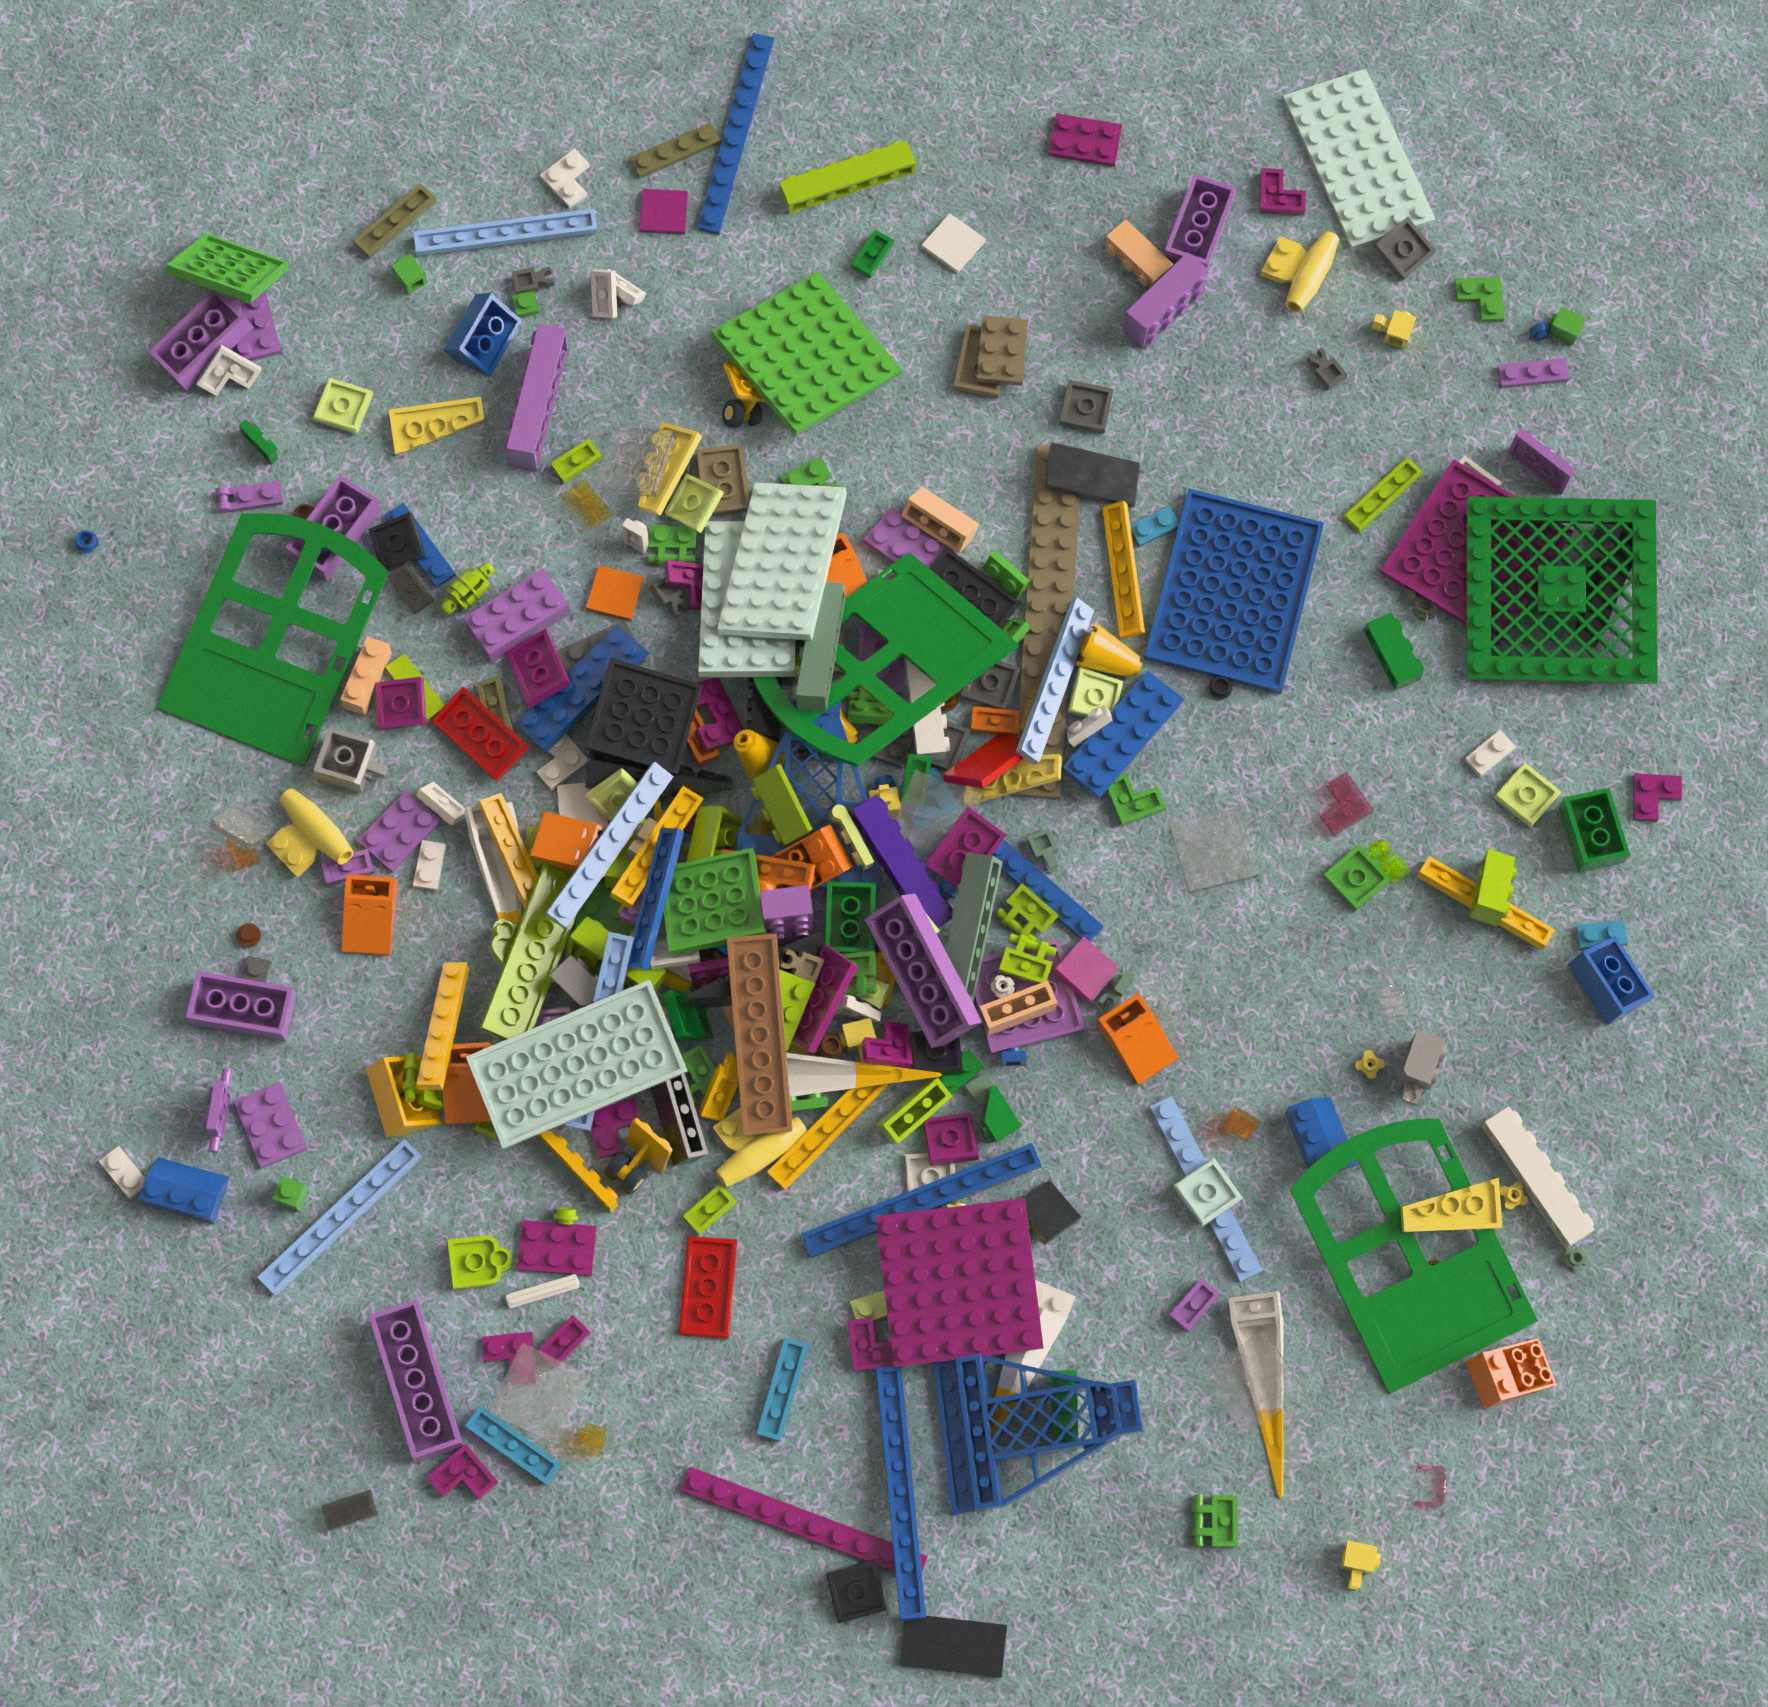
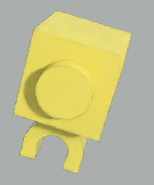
M1395 310L1392 319L1389 320L1376 313L1371 329L1386 332L1385 343L1405 349L1417 317L1412 316L1406 311Z
M888 784L879 785L878 790L869 791V799L877 795L879 799L882 798L886 802L889 809L887 812L892 819L901 817V805L897 787L889 788Z
M871 1018L843 1024L842 1033H838L843 1047L847 1048L848 1053L858 1051L860 1062L862 1063L864 1061L861 1042L865 1037L876 1039Z
M1346 1541L1344 1543L1340 1569L1351 1571L1348 1583L1349 1589L1359 1590L1361 1588L1362 1573L1371 1575L1374 1569L1379 1568L1381 1554H1377V1546L1353 1541Z

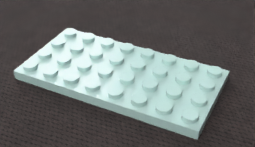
M1366 69L1283 95L1284 103L1351 250L1381 240L1407 216L1417 228L1435 222L1433 212Z
M774 483L754 484L717 628L719 635L812 641L847 495L846 487Z
M708 521L705 525L699 677H795V639L719 635L717 628L745 521Z
M650 980L466 1056L503 1149L688 1072Z

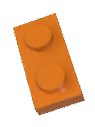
M973 706L971 732L1017 736L1020 711Z

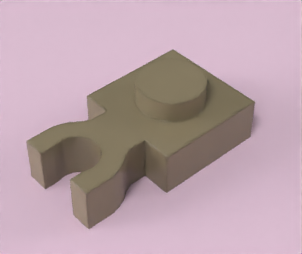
M648 818L644 825L641 823L638 825L633 834L636 838L629 846L628 852L625 855L627 859L632 861L656 827V821Z
M784 948L782 952L789 955V960L787 962L779 961V966L786 969L793 968L792 974L816 982L824 959L801 950L797 956L790 949Z

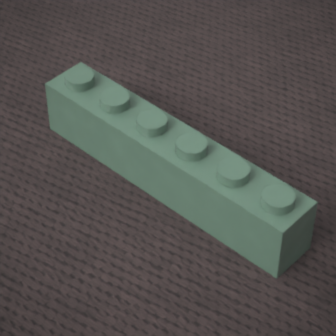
M825 583L812 641L803 640L805 645L800 647L799 660L802 663L796 669L798 685L793 686V700H797L798 710L827 711L846 599L844 583Z
M967 853L966 859L962 863L961 883L957 887L958 897L956 907L952 911L953 921L951 930L947 935L948 945L946 953L971 1001L974 1003L1002 861L991 855Z

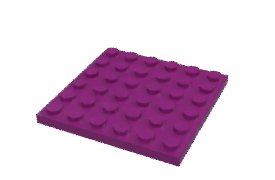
M1453 459L1382 567L1380 574L1466 625L1467 496H1516ZM1491 522V528H1492L1497 522ZM1508 522L1514 529L1520 524ZM1544 523L1532 524L1539 529ZM1555 523L1561 529L1565 527L1561 523ZM1503 525L1494 531L1502 540L1510 534ZM1526 525L1518 531L1525 540L1534 534ZM1550 526L1541 532L1549 540H1552L1557 535ZM1568 529L1565 533L1571 537L1574 531ZM1514 536L1506 543L1514 551L1522 545ZM1491 537L1492 551L1498 543ZM1538 537L1530 543L1538 552L1545 546ZM1560 537L1554 545L1562 551L1566 542ZM1502 547L1495 553L1502 562L1510 556ZM1526 548L1518 554L1526 563L1533 557ZM1549 548L1542 554L1549 563L1558 557ZM1514 559L1506 565L1514 574L1522 568ZM1538 559L1530 565L1536 573L1538 566H1544ZM1491 560L1492 573L1498 566ZM1502 570L1494 576L1502 585L1510 579ZM1526 570L1518 577L1526 586L1534 579ZM1514 581L1506 588L1514 597L1522 590ZM1491 582L1492 596L1498 588ZM1537 582L1530 588L1533 593L1537 590ZM1502 592L1494 599L1502 608L1510 602ZM1525 593L1518 601L1526 607L1531 598ZM1514 604L1506 611L1514 620L1522 613ZM1491 605L1492 619L1498 611ZM1502 615L1494 622L1502 631L1510 625ZM1491 628V641H1493L1498 634ZM1501 638L1496 644L1500 646L1504 640Z
M1025 1198L875 1216L894 1367L955 1360L958 1357L976 1354L989 1356L1044 1349Z

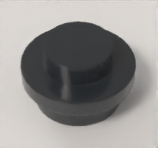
M1215 677L1209 683V693L1216 699H1226L1232 692V683L1226 677Z

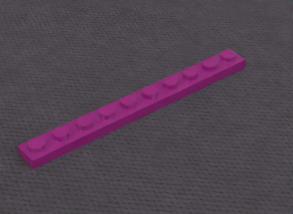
M689 1467L681 1492L864 1561L875 1559L877 1566L895 1572L892 1542ZM920 1553L921 1570L923 1572L928 1556Z

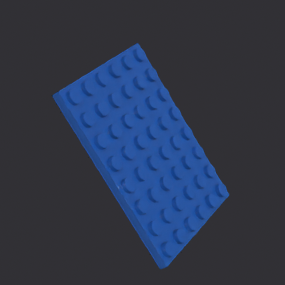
M1189 488L1144 659L1212 677L1223 676L1231 682L1281 694L1324 522Z

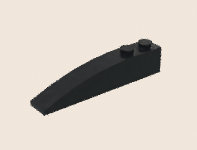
M1603 524V525H1604L1608 530H1610V529L1613 528L1616 524ZM1620 527L1612 533L1620 542L1628 536ZM1596 528L1593 538L1598 542L1604 534ZM1609 538L1601 544L1609 553L1617 547ZM1630 539L1625 546L1632 552ZM1591 543L1589 544L1587 551L1593 546ZM1597 549L1589 555L1597 564L1605 558ZM1620 549L1613 555L1621 565L1628 559ZM1585 561L1587 575L1593 568ZM1609 561L1601 566L1609 576L1616 570ZM1632 561L1625 567L1629 573L1632 568ZM1597 572L1589 578L1597 587L1605 581ZM1619 572L1613 580L1622 588L1627 578ZM1609 583L1601 589L1609 599L1617 592ZM1586 585V598H1587V597L1593 592V590H1591V589ZM1597 594L1589 601L1597 610L1605 604ZM1619 596L1613 601L1614 604H1616ZM1607 606L1601 614L1609 620L1613 610ZM1586 607V613L1579 615L1587 621L1593 613ZM1597 617L1589 623L1597 632L1605 627ZM1577 620L1575 631L1581 626ZM1585 628L1577 635L1586 644L1593 638ZM1596 640L1590 646L1596 648L1598 641Z
M589 751L585 788L593 789L621 768L638 783L648 768ZM680 764L678 775L671 774L673 778L659 797H676L683 786L697 795L731 790L732 777L703 769L695 773L688 765Z
M817 932L779 948V961L787 962L789 960V955L782 952L784 948L790 949L797 956L801 950L818 957L824 945L822 933ZM780 967L781 970L787 971V972H789V973H791V971H792V969H793V968L786 969V968ZM730 974L723 979L722 983L717 979L690 993L684 1003L685 1007L714 1008L732 1006Z

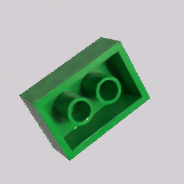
M1610 787L1562 799L1558 808L1578 873L1621 864L1627 860L1630 851Z
M827 881L825 945L832 947L841 954L874 951V936L865 918L875 913L876 883Z

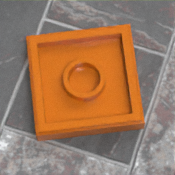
M598 565L586 610L632 621L644 576Z

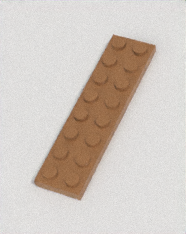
M777 933L727 937L743 1135L793 1131Z

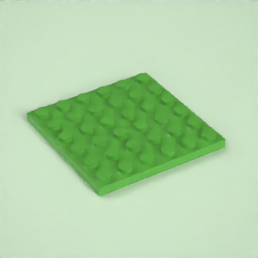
M819 272L711 331L710 335L794 436L892 381L903 371Z

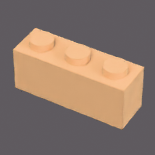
M1127 220L1123 221L1106 236V251L1112 257L1117 256L1122 261L1121 263L1125 270L1134 272L1138 276V281L1144 287L1148 286L1151 288L1174 266L1166 256Z
M923 487L908 499L901 515L958 554L972 541L979 526L977 522Z
M370 637L366 638L340 698L343 709L366 716L376 692V682H380L386 669L385 666H387L392 655L388 643Z
M1045 981L980 1006L979 1016L987 1036L1055 1011L1057 1000L1049 982Z

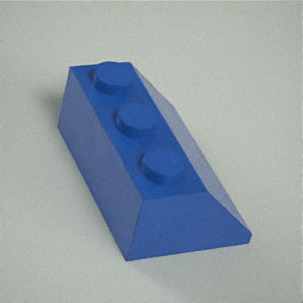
M492 293L475 294L446 344L444 351L455 361L491 377L522 320Z
M1616 936L1581 952L1568 963L1569 968L1607 1025L1627 1016L1655 998V995Z
M1331 1097L1309 1099L1289 1106L1285 1112L1307 1169L1334 1147L1348 1140ZM1353 1160L1338 1172L1357 1166V1161Z
M158 1158L146 1175L139 1200L143 1205L215 1224L230 1177Z

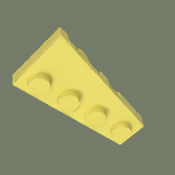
M481 397L389 410L396 456L485 421Z
M665 422L660 423L659 429L661 432L659 439L655 441L654 448L656 450L654 458L650 460L648 467L650 469L649 476L644 481L638 507L642 511L659 516L662 514L702 438L699 432Z
M1060 754L1042 755L1039 763L1034 765L1024 758L983 789L965 786L964 803L972 805L1061 780L1062 757Z
M1499 1178L1400 1207L1402 1232L1502 1228Z

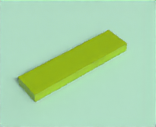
M1406 457L1346 512L1342 518L1360 533L1423 475V471Z

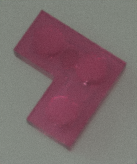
M1348 772L1327 783L1326 787L1338 805L1323 813L1320 818L1333 837L1373 813V807Z

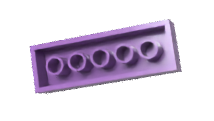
M541 323L538 324L537 331L532 333L531 345L533 347L531 352H527L525 365L528 366L526 373L522 372L520 379L522 390L521 393L516 394L515 407L517 409L515 414H511L509 422L511 432L510 435H506L504 440L506 458L509 459L510 466L532 471L538 470L569 349L566 328Z
M915 893L901 895L865 918L931 1048L944 1046L982 1023L973 1002Z
M415 1299L368 1315L414 1462L418 1463L461 1448L464 1444L418 1300Z

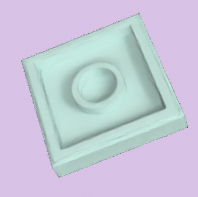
M1215 1158L1173 1186L1202 1227L1243 1199Z

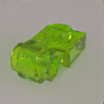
M1379 839L1370 845V856L1381 862L1379 867L1395 883L1405 878L1411 872V869L1402 858L1396 854L1390 855V845L1387 841Z

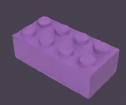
M1194 174L1167 243L1164 256L1175 265L1188 252L1209 269L1233 205L1237 188Z
M1187 252L1126 311L1123 332L1142 348L1147 344L1152 345L1158 339V333L1162 329L1168 330L1174 323V318L1178 314L1183 315L1188 310L1189 303L1193 299L1197 301L1204 294L1208 269Z
M213 290L148 352L188 391L196 383L220 345L231 350L254 327L224 295L218 294Z
M340 475L306 520L322 524L357 543L380 513L381 506L378 498ZM292 538L285 547L288 558L297 563L305 540ZM323 549L312 573L328 582L344 559L328 549Z
M542 568L463 619L465 627L488 660L493 663L506 655L508 650L568 616L570 608L568 602Z
M809 885L760 891L766 934L777 933L778 949L783 947L784 944L793 943L813 934V910Z
M197 971L186 1019L192 1026L286 1042L297 994L293 987Z

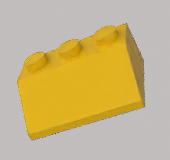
M406 1056L383 1057L366 1069L386 1137L405 1136L442 1124L438 1110L418 1104V1094H415L414 1101H405L403 1082L406 1080V1073L403 1071ZM416 1056V1062L420 1063L421 1056ZM418 1074L415 1076V1082H417Z

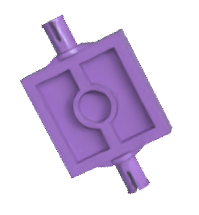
M222 1069L221 1081L214 1080V1086L210 1087L208 1091V1102L211 1103L209 1111L205 1112L203 1123L210 1133L211 1138L208 1151L212 1153H219L220 1140L224 1139L231 1098L230 1081L233 1071L230 1069Z

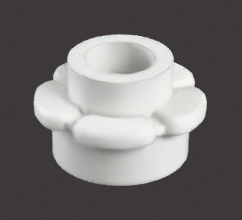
M998 975L994 978V982L991 983V991L998 998L1014 993V981L1010 977Z

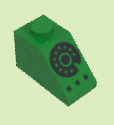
M996 1084L989 1086L986 1090L980 1123L983 1126L981 1128L982 1134L988 1141L992 1140L993 1143L999 1142L1022 1126Z

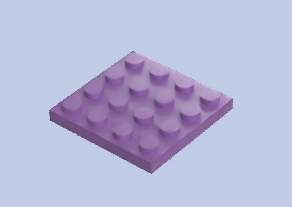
M1059 938L1046 941L1049 943L1048 946L1058 948L1055 958L1048 955L1044 957L1045 960L1053 962L1047 981L1057 1000L1056 1010L987 1036L983 1026L991 1055L1002 1053L1007 1048H1021L1085 1031L1074 990L1053 971L1064 959ZM1024 948L1023 951L1036 957L1038 952ZM1005 952L986 956L982 959L975 993L978 1012L980 1006L1000 999L991 991V983L994 982V978L998 975L1012 978L1014 981V993L1037 985L998 972Z

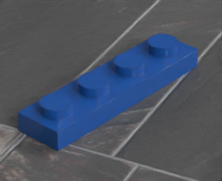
M402 503L386 513L384 517L389 521L410 511ZM415 519L426 557L416 561L437 589L454 578L456 574Z

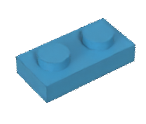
M1168 506L1131 524V534L1138 546L1141 547L1178 529L1179 522Z
M1624 921L1580 924L1575 927L1579 950L1589 949L1614 936L1617 937L1622 946H1627L1628 944Z

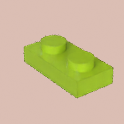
M588 438L550 464L557 476L566 484L602 460V455Z
M719 1184L684 1214L683 1218L700 1236L735 1206L737 1201Z

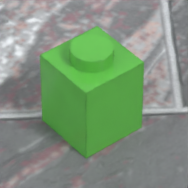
M411 254L398 258L391 265L393 275L408 295L428 283L426 273Z
M1561 307L1558 314L1553 313L1549 320L1548 326L1551 327L1549 335L1574 345L1586 318Z
M281 1176L272 1199L276 1205L300 1212L308 1188L305 1183Z

